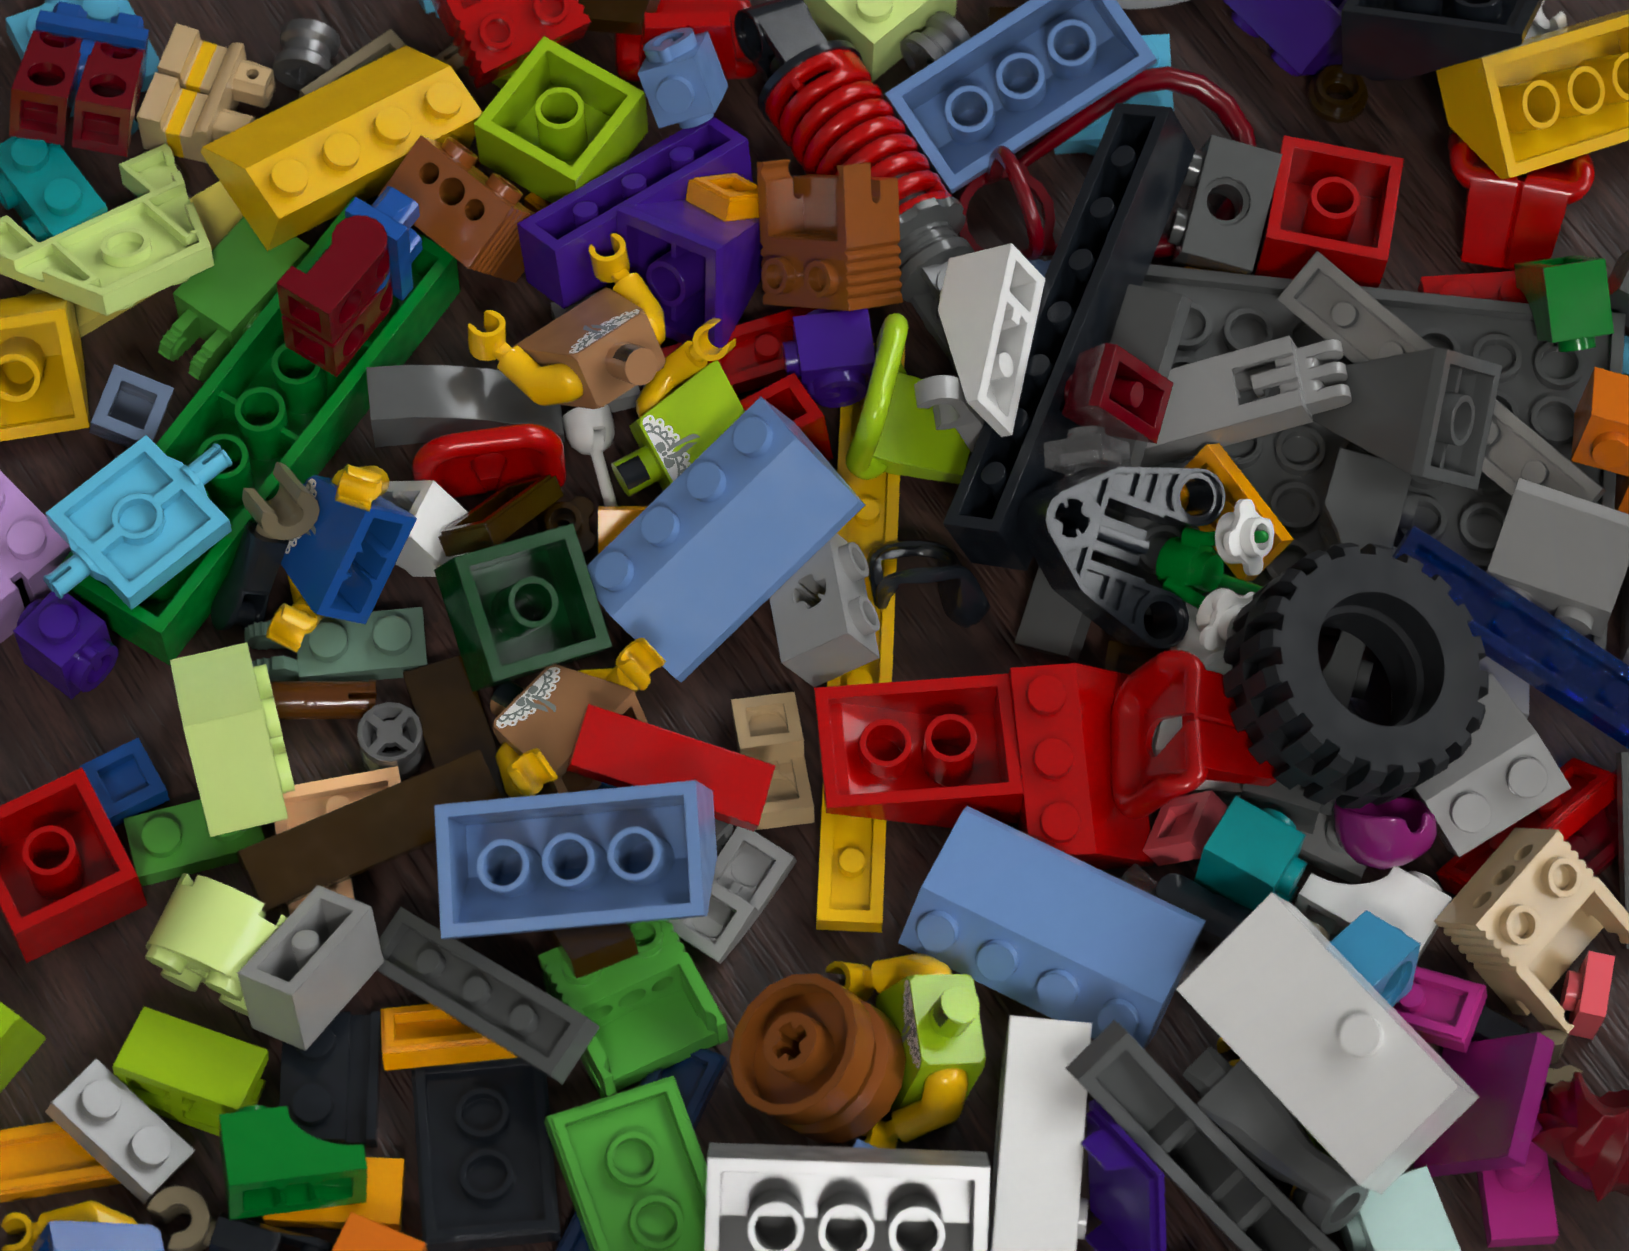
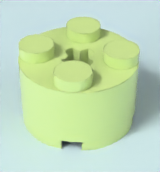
M183 873L146 944L148 952L145 958L162 968L160 975L168 981L193 992H196L200 983L203 982L206 986L221 994L219 1001L222 1004L248 1016L238 972L282 925L287 917L281 914L275 926L265 920L266 914L262 911L264 903L216 880L197 875L195 881H193L187 873Z

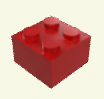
M1284 135L1279 150L1282 158L1262 232L1255 275L1294 279L1318 251L1359 286L1379 288L1389 257L1404 159Z
M83 767L0 806V911L26 963L147 906L138 875Z

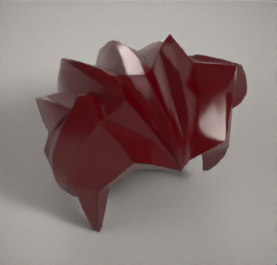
M1574 1072L1571 1083L1562 1080L1547 1090V1098L1541 1101L1540 1113L1537 1115V1120L1542 1129L1531 1141L1554 1158L1552 1163L1564 1178L1586 1191L1594 1192L1597 1202L1613 1191L1629 1196V1090L1608 1091L1602 1097H1599L1589 1091L1582 1074Z

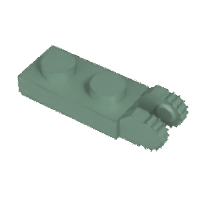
M414 607L373 611L366 624L324 616L311 633L305 634L301 647L297 652V659L284 655L271 658L263 657V659L252 661V665L254 667L266 664L270 681H369V679L403 678V672L428 665L423 608ZM271 620L268 622H254V624L248 625L245 628V643L247 642L248 647L252 649L286 648L266 638Z

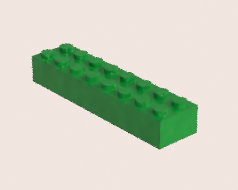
M353 196L298 265L297 269L307 274L332 245V232L337 224L346 219L345 209L354 200L355 196ZM416 232L422 238L423 250L411 263L413 289L403 301L393 296V305L389 313L337 377L285 346L281 319L283 314L280 312L277 292L156 443L167 456L182 462L186 466L211 448L214 443L220 445L221 450H225L232 461V466L227 467L205 484L204 488L208 498L230 520L232 531L132 610L107 584L94 579L90 575L71 589L68 594L104 620L108 629L170 666V660L177 658L211 614L212 602L230 571L247 522H256L244 507L242 500L243 488H254L264 501L274 498L280 486L273 475L276 462L286 464L302 484H305L309 477L319 475L370 409L366 367L404 365L460 293L456 258L437 243ZM72 551L69 552L62 563L73 555Z

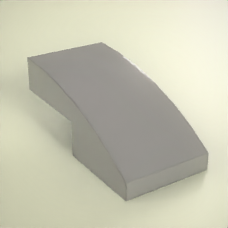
M737 826L717 856L707 916L669 920V923H672L674 932L678 934L679 938L721 964L765 909L797 860L793 855L755 831Z

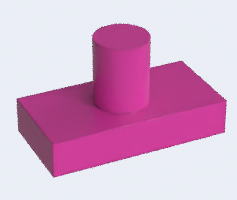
M1537 1119L1532 1139L1542 1129V1126L1540 1125ZM1531 1141L1525 1166L1477 1172L1487 1248L1555 1243L1559 1233L1548 1158L1545 1151Z

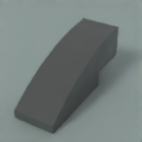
M453 365L366 367L370 417L375 448L425 443L447 434L515 424L545 426L553 430L561 438L562 442H565L561 405L542 406L534 403L500 370Z

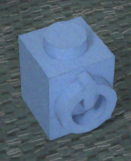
M680 28L663 33L648 41L643 46L646 58L638 71V76L658 128L678 123L680 128L686 129L709 121L714 116L728 88V83L708 31L695 35L691 28Z

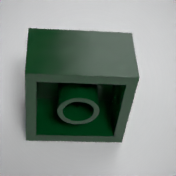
M573 523L460 555L434 569L472 692L542 672L546 667L552 665L562 666L589 658L612 647Z

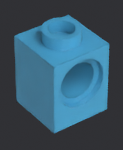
M1366 910L1330 941L1392 1007L1412 990L1421 943L1406 935L1399 928L1388 924Z

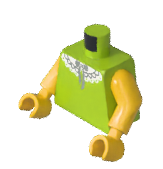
M712 318L696 330L692 341H686L665 358L666 363L664 367L656 372L654 378L649 383L644 385L636 399V412L639 419L630 425V429L640 448L611 463L613 472L627 496L630 497L656 482H659L664 491L745 412L718 361L736 346V338L723 348L715 347L708 339L709 329L719 323L721 319Z
M922 953L874 961L871 969L864 964L842 961L830 963L826 967L825 972L845 974L846 984L844 988L854 993L859 999L867 1001L875 988L879 993L875 998L876 1007L887 1014L901 1033L906 1056L902 1087L891 1106L892 1119L887 1122L880 1120L868 1133L861 1135L866 1136L864 1142L876 1148L896 1149L897 1139L899 1138L903 1142H909L957 1120L963 1111L965 1100L985 1067L986 1058L979 1016L980 1003L976 996L972 976L969 974H952L947 964L928 954Z

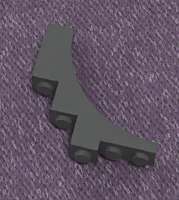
M1115 1020L1065 1068L1159 1167L1164 1175L1204 1213L1239 1251H1340L1234 1145Z

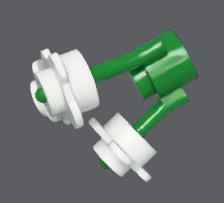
M1251 499L1238 500L1234 506V512H1227L1221 516L1215 531L1204 532L1189 527L1184 528L1181 538L1172 537L1166 541L1157 558L1156 576L1158 582L1162 585V589L1172 592L1198 609L1196 624L1201 632L1200 643L1207 650H1214L1218 646L1225 647L1226 640L1236 633L1234 632L1233 622L1241 608L1251 602L1253 595L1263 587L1223 574V561L1228 564L1242 563L1243 570L1248 576L1259 575L1264 566L1263 556H1266L1272 549L1274 541L1273 523L1269 518L1261 517L1255 511V505ZM1211 546H1216L1219 555L1216 554ZM1204 592H1211L1207 597L1202 595Z

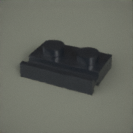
M340 1011L306 1051L282 1041L279 1107L288 1106L290 1119L309 1135L334 1144H367L368 1148H378L382 1048L381 1011H371V1015H351V1011Z

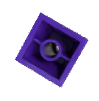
M685 199L639 205L629 204L617 209V234L626 243L630 262L629 272L639 273L662 307L665 316V337L684 344L686 341H692L696 330L708 320L719 318L721 321L709 329L708 339L715 347L723 348L731 337L735 326L761 280V262L764 258L761 255L763 246L760 243L759 218L725 222Z

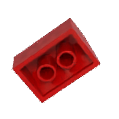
M1078 663L1010 668L1009 679L1023 785V799L1018 820L1019 831L1100 870L1153 866L1154 861L1143 852L1150 834L1149 815L1141 819H1131L1124 816L1117 809L1112 795L1111 713L1116 694L1129 674Z

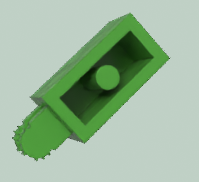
M243 217L212 250L214 266L191 276L174 291L173 296L178 319L171 329L167 330V333L163 335L162 340L159 342L158 353L174 362L180 356H183V353L199 337L206 342L193 356L188 373L204 383L278 292L276 283L291 266L298 267L310 252V246L299 238L294 237L267 251L245 217Z

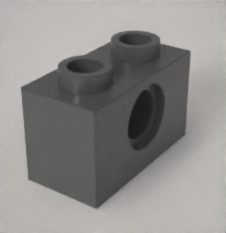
M1211 135L1201 147V151H1195L1182 183L1183 185L1190 186L1191 189L1186 208L1176 207L1170 223L1167 243L1176 245L1171 263L1202 270L1249 275L1253 271L1282 154ZM1211 194L1226 196L1234 206V219L1220 220L1215 218L1208 210L1207 197Z

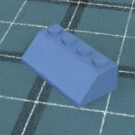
M1029 0L886 92L885 95L887 102L893 107L895 118L903 122L907 135L913 137L919 149L918 152L925 155L928 159L930 171L938 174L942 184L953 194L988 171L990 155L996 147L1000 145L1006 146L1015 154L1155 64L1157 59L1116 0Z
M760 397L587 565V569L597 600L608 614L633 639L645 638L666 660L663 667L676 680L682 683L847 524L865 504L796 423L763 397Z
M696 780L434 805L441 939L448 940L706 917L708 914L717 861L713 791Z
M966 806L921 886L898 943L917 953L928 954L947 964L950 969L960 974H969L975 981L1054 1020L1092 1023L1091 1038L1093 1039L1115 1020L1145 1050L1160 1026L1206 921Z

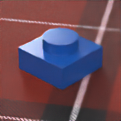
M139 737L79 766L80 768L83 767L113 828L124 823V818L140 815L170 800L167 789Z

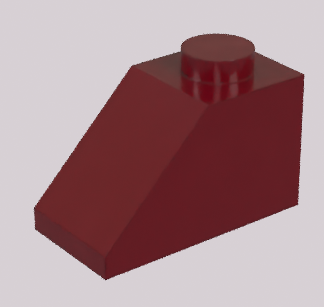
M1104 343L1079 353L1074 373L1069 377L1065 386V405L1062 415L1091 433L1157 444L1174 383L1119 345Z

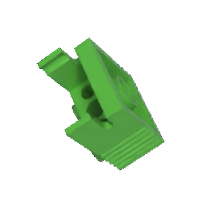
M669 920L628 923L627 925L634 935L639 954L581 978H575L557 947L538 955L545 992L588 1017L600 1027L580 1059L601 1099L642 1080L648 1074L660 1068L664 1070L691 1057L690 1054L700 1049H709L717 1044L720 1045L728 1041L726 1021L690 955L685 952V947L680 942L678 934L674 932V926L672 923H669Z

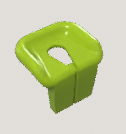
M899 313L890 314L885 318L874 345L876 358L860 419L846 455L847 468L853 475L863 480L877 478L886 472L895 475L959 484L967 466L970 449L956 428L936 430L933 406L929 409L917 408L914 385L922 379L907 375L901 364L908 334V322Z

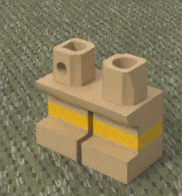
M176 23L159 62V73L155 72L136 116L144 149L152 150L166 143L170 146L174 156L207 163L200 153L203 146L255 121L254 116L235 112L239 102L266 108L269 105L276 86L273 69L248 61L243 43L236 42L231 43L228 48L201 40L199 30Z

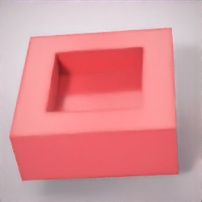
M1212 790L1179 796L1160 808L1143 852L1158 866L1200 859L1203 848L1224 816L1227 805Z
M1588 951L1578 972L1568 970L1562 988L1560 1005L1564 1010L1570 1011L1568 1023L1573 1024L1574 1028L1569 1032V1035L1591 1040L1595 1037L1606 1018L1615 956Z

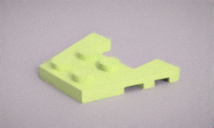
M166 143L119 164L123 185L138 198L47 240L37 242L8 215L0 218V274L106 316L119 310L128 309L138 301L167 287L187 281L191 276L214 266L211 245L196 208L190 202L182 174L177 170L173 152Z

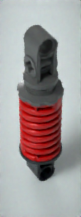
M770 0L739 10L734 19L737 42L743 54L752 61L766 82L759 95L758 107L764 118L777 127L785 144L792 148L791 151L795 159L803 166L806 175H839L837 165L870 162L871 177L898 178L900 242L898 245L901 248V253L898 257L901 259L899 269L902 272V276L899 279L902 283L900 292L903 300L913 305L923 320L925 328L934 337L948 358L954 374L959 378L939 316L938 305L949 258L974 252L969 242L965 238L958 236L966 220L963 214L964 207L959 200L948 193L938 174L930 171L928 159L925 155L918 152L917 143L913 137L907 135L903 122L895 118L893 107L889 102L883 100L884 97L879 86L871 82L870 73L862 63L861 54L854 44L845 40L827 41L811 17L810 11L803 0Z

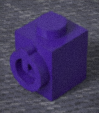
M868 308L853 311L817 309L809 312L807 315L794 316L793 341L782 342L786 377L795 373L811 398L817 404L824 407H845L855 404L866 397L876 358Z
M51 591L43 600H34L22 612L18 619L17 627L13 630L24 663L71 700L80 691L89 692L96 688L111 672L118 658V648L111 642L105 621L68 593L62 599H59L55 592Z

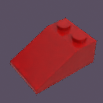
M1009 673L814 688L826 813L953 828L963 809L969 806L1004 824L1018 823L1023 799V785Z

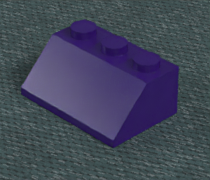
M1223 0L1234 10L1231 18L1235 24L1249 35L1257 38L1261 37L1274 49L1271 54L1273 60L1289 74L1297 77L1300 75H1316L1328 66L1342 64V9L1347 0Z

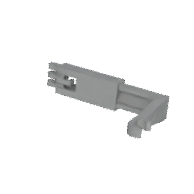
M1289 335L1172 368L1168 379L1174 384L1157 444L1147 443L1140 467H1152L1198 454L1206 444L1220 443L1224 447L1312 423V415L1348 405L1352 401L1350 387L1341 384L1348 378L1346 365L1342 362H1336L1344 356L1342 343L1339 340L1330 339L1297 348ZM938 375L917 382L914 385L917 408L929 409L933 406L936 430L956 428L972 453L985 420L966 402L959 378L950 375ZM1275 386L1280 388V394L1239 405L1238 398H1241L1240 392L1253 389L1255 394L1261 397L1266 395L1265 389ZM1070 463V465H1069V467H1068V470H1067V472H1066L1065 477L1068 476V473H1069V470H1070V467H1071V463Z

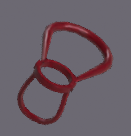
M1169 66L1145 69L1055 127L1020 159L1017 160L1008 147L1003 145L996 147L990 155L988 171L971 181L958 200L964 207L963 214L966 217L969 201L978 189L1000 180L1010 181L1025 220L1029 240L1028 248L1020 252L1027 260H1036L1040 256L1054 255L1058 244L1055 243L1052 234L1056 217L1053 200L1043 184L1029 174L1027 167L1112 111L1116 103H1124L1138 94L1167 90L1194 97L1213 111L1220 119L1231 140L1257 147L1254 129L1235 98L1204 75ZM1032 193L1034 194L1042 208L1044 220L1043 227ZM1226 197L1213 216L1220 220L1234 219L1235 210L1232 202ZM966 217L965 224L958 236L965 238L974 252L985 250L975 242L969 232ZM1162 233L1153 257L1174 255L1176 245L1167 243L1168 233Z

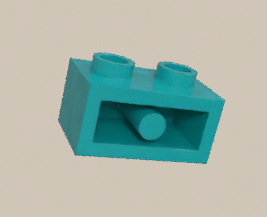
M11 137L0 144V203L6 210L12 208L16 210L23 220L21 222L23 230L37 242L47 240L108 212L106 204L60 145L46 143L44 140Z
M1235 796L1203 848L1194 882L1210 890L1213 894L1217 893L1253 911L1271 893L1292 903L1299 888L1296 885L1307 866V862L1298 858L1306 834L1297 830L1292 820L1281 812L1270 808L1261 810Z

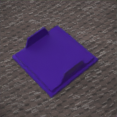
M1095 1100L1089 1101V1112L1086 1113L1087 1138L1081 1141V1145L1088 1152L1090 1210L1102 1224L1086 1235L1085 1240L1095 1251H1166L1164 1173Z

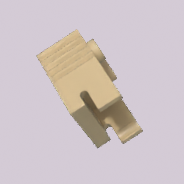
M1515 828L1434 920L1438 927H1444V934L1446 936H1451V942L1454 945H1459V951L1466 954L1467 961L1474 962V969L1513 1014L1528 1016L1531 1012L1546 1030H1560L1565 1033H1569L1574 1028V1025L1566 1022L1564 1008L1552 996L1549 990L1603 927L1609 933H1617L1622 944H1629V913L1599 877H1593V870L1586 868V862L1583 859H1578L1577 851L1571 850V844L1563 841L1562 833L1559 830Z

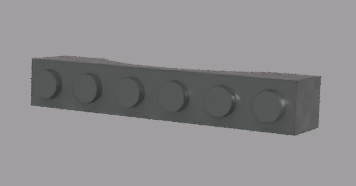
M1340 448L1318 531L1327 549L1334 544L1350 542L1358 545L1361 549L1368 543L1392 549V558L1394 559L1404 554L1405 549L1395 547L1393 544L1398 527L1411 530L1420 493L1409 491L1412 475L1381 458ZM1340 630L1338 642L1330 662L1322 674L1333 695L1348 709L1351 697L1364 700L1374 662L1362 659L1365 644L1362 641ZM1278 781L1269 787L1244 784L1240 797L1261 810L1270 808L1281 812L1292 820L1297 830L1313 834L1319 813L1332 816L1336 800L1335 798L1323 805L1306 799L1303 796L1305 788L1299 784L1289 790Z

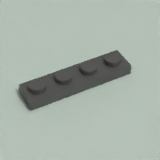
M402 907L399 908L379 938L384 962L376 970L378 973L562 1085L600 1028L588 1017L456 939H441V931Z

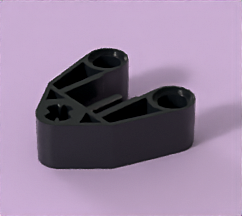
M1087 467L1028 494L1018 508L1017 522L1024 540L1051 588L1118 642L1131 647L1168 649L1182 641L1188 630L1189 614L1182 599L1172 592L1145 583L1143 578L1091 560L1092 553L1095 552L1135 567L1138 566L1140 556L1146 555L1149 549L1150 542L1145 541L1148 531L1104 515L1106 507L1134 518H1145L1162 525L1204 526L1211 524L1220 516L1225 505L1226 495L1224 486L1218 476L1207 469ZM1184 484L1189 492V503L1185 510L1180 501V494ZM1055 515L1060 517V521L1055 519ZM1148 607L1151 608L1153 613V625L1149 632L1146 631L1143 622L1144 614Z

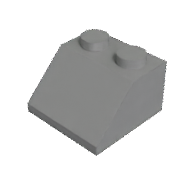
M1519 478L1479 597L1490 600L1496 608L1509 614L1524 615L1529 613L1553 621L1558 629L1576 636L1591 634L1602 638L1629 566V514Z
M1488 673L1489 694L1477 701L1485 705V715L1480 729L1471 734L1472 740L1469 748L1459 759L1448 764L1446 770L1410 790L1415 799L1422 801L1430 812L1435 815L1439 838L1446 849L1458 857L1466 854L1571 788L1537 731L1492 673Z

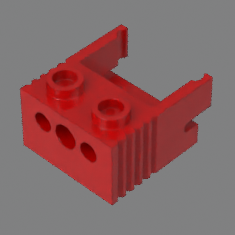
M431 0L449 36L454 37L453 44L459 47V56L465 57L463 63L465 66L470 67L468 73L470 76L475 77L473 83L477 89L517 70L543 36L565 47L582 39L591 23L589 16L583 13L584 7L578 3V0Z

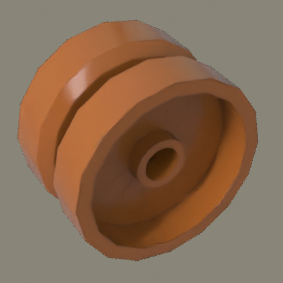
M792 974L768 985L747 1006L734 1031L730 1053L734 1085L750 1106L817 1143H845L868 1133L889 1112L902 1087L906 1063L901 1033L887 1014L859 999L854 993L840 984L819 974Z

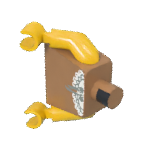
M610 234L612 248L615 253L612 256H600L596 253L592 244L589 245V254L596 278L602 282L615 283L613 289L605 287L513 347L506 343V322L504 317L494 310H486L484 312V328L486 332L477 330L471 323L468 324V345L473 357L482 361L497 359L499 361L497 369L534 403L542 406L559 404L598 409L609 404L636 385L642 386L649 383L654 378L656 372L661 370L666 363L660 347L666 335L665 316L659 302L639 273L629 272L630 262L626 243L619 234Z
M638 638L626 646L617 657L616 667L575 671L556 664L546 667L526 688L511 681L504 682L498 686L490 702L491 712L496 716L492 729L501 745L495 758L505 791L511 798L535 796L539 792L545 795L596 790L601 785L600 781L567 771V766L584 710L588 704L648 723L635 692L638 690L644 691L651 682L649 674L655 669L662 667L666 660L645 638Z

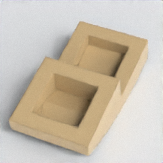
M795 691L731 699L737 752L776 765L760 823L756 830L815 823L814 804L804 757V738Z

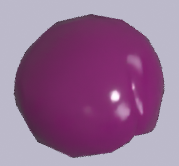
M1399 796L1390 802L1378 806L1369 803L1360 809L1341 808L1336 804V800L1334 802L1335 831L1338 844L1358 864L1383 870L1403 866L1429 850L1436 838L1437 823L1435 815L1420 800Z

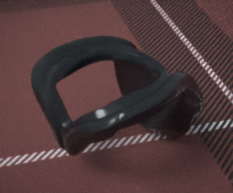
M921 539L896 540L873 548L867 557L868 576L873 601L878 609L887 608L891 597L898 590L899 584L939 582L940 597L945 614L963 628H969L972 625L978 624L991 608L973 573L963 567L956 554L943 544ZM911 556L938 559V567L907 569L889 574L883 579L881 560Z

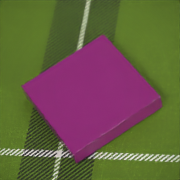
M1540 1032L1470 1042L1467 1053L1444 1047L1441 1058L1479 1098L1415 1160L1413 1168L1419 1169L1427 1166L1431 1177L1525 1166L1555 1042Z

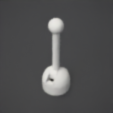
M605 405L598 409L576 407L562 417L566 437L572 448L581 454L591 455L604 505L618 506L603 451L611 446L615 435V424L610 406Z

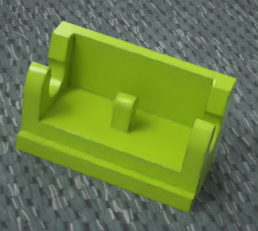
M144 1006L113 1064V1074L156 1114L220 1137L219 1114L233 1113L240 1108L258 1104L266 1084V1080L260 1077L268 1062V1050Z

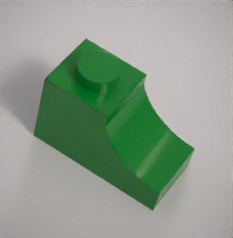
M1570 255L1514 264L1517 288L1523 292L1529 303L1536 325L1538 340L1551 343L1557 342L1558 352H1570L1596 347L1595 336L1614 334L1605 258Z
M250 1105L240 1108L233 1113L219 1114L220 1154L230 1220L366 1203L367 1163L364 1144L342 1145L317 1139L300 1129L290 1119L288 1106L268 1108L263 1105Z

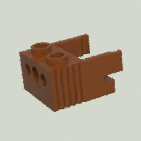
M421 135L378 196L382 194L387 186H390L415 200L419 204L420 217L414 223L417 228L468 269L477 270L478 272L516 283L525 271L517 223L536 212L528 210L518 202L523 193L509 181L496 173H492L488 178L478 170V167L481 165L479 157L451 137H447L443 143Z
M790 159L757 162L760 243L763 246L761 255L764 258L761 262L762 289L765 292L763 304L853 311L903 303L900 292L902 283L899 280L902 276V272L899 269L901 259L898 257L901 253V248L898 245L900 242L898 178L871 177L870 162L837 165L839 175L808 174L793 177L788 170Z

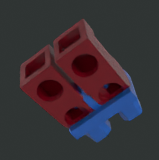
M61 1L55 5L52 12L39 10L36 30L33 31L11 88L9 136L44 140L46 143L64 146L69 131L70 115L75 101L72 147L127 157L135 111L146 74L149 30L144 29L143 19L141 16L121 12L111 17L110 22L88 19V12L83 10L81 5Z
M387 186L372 206L355 197L345 209L346 219L337 224L332 232V245L307 274L294 266H291L276 284L280 312L283 314L281 319L285 346L335 377L341 373L389 313L393 305V296L403 301L413 289L411 263L423 250L422 238L411 228L420 217L419 204L415 200L390 186Z

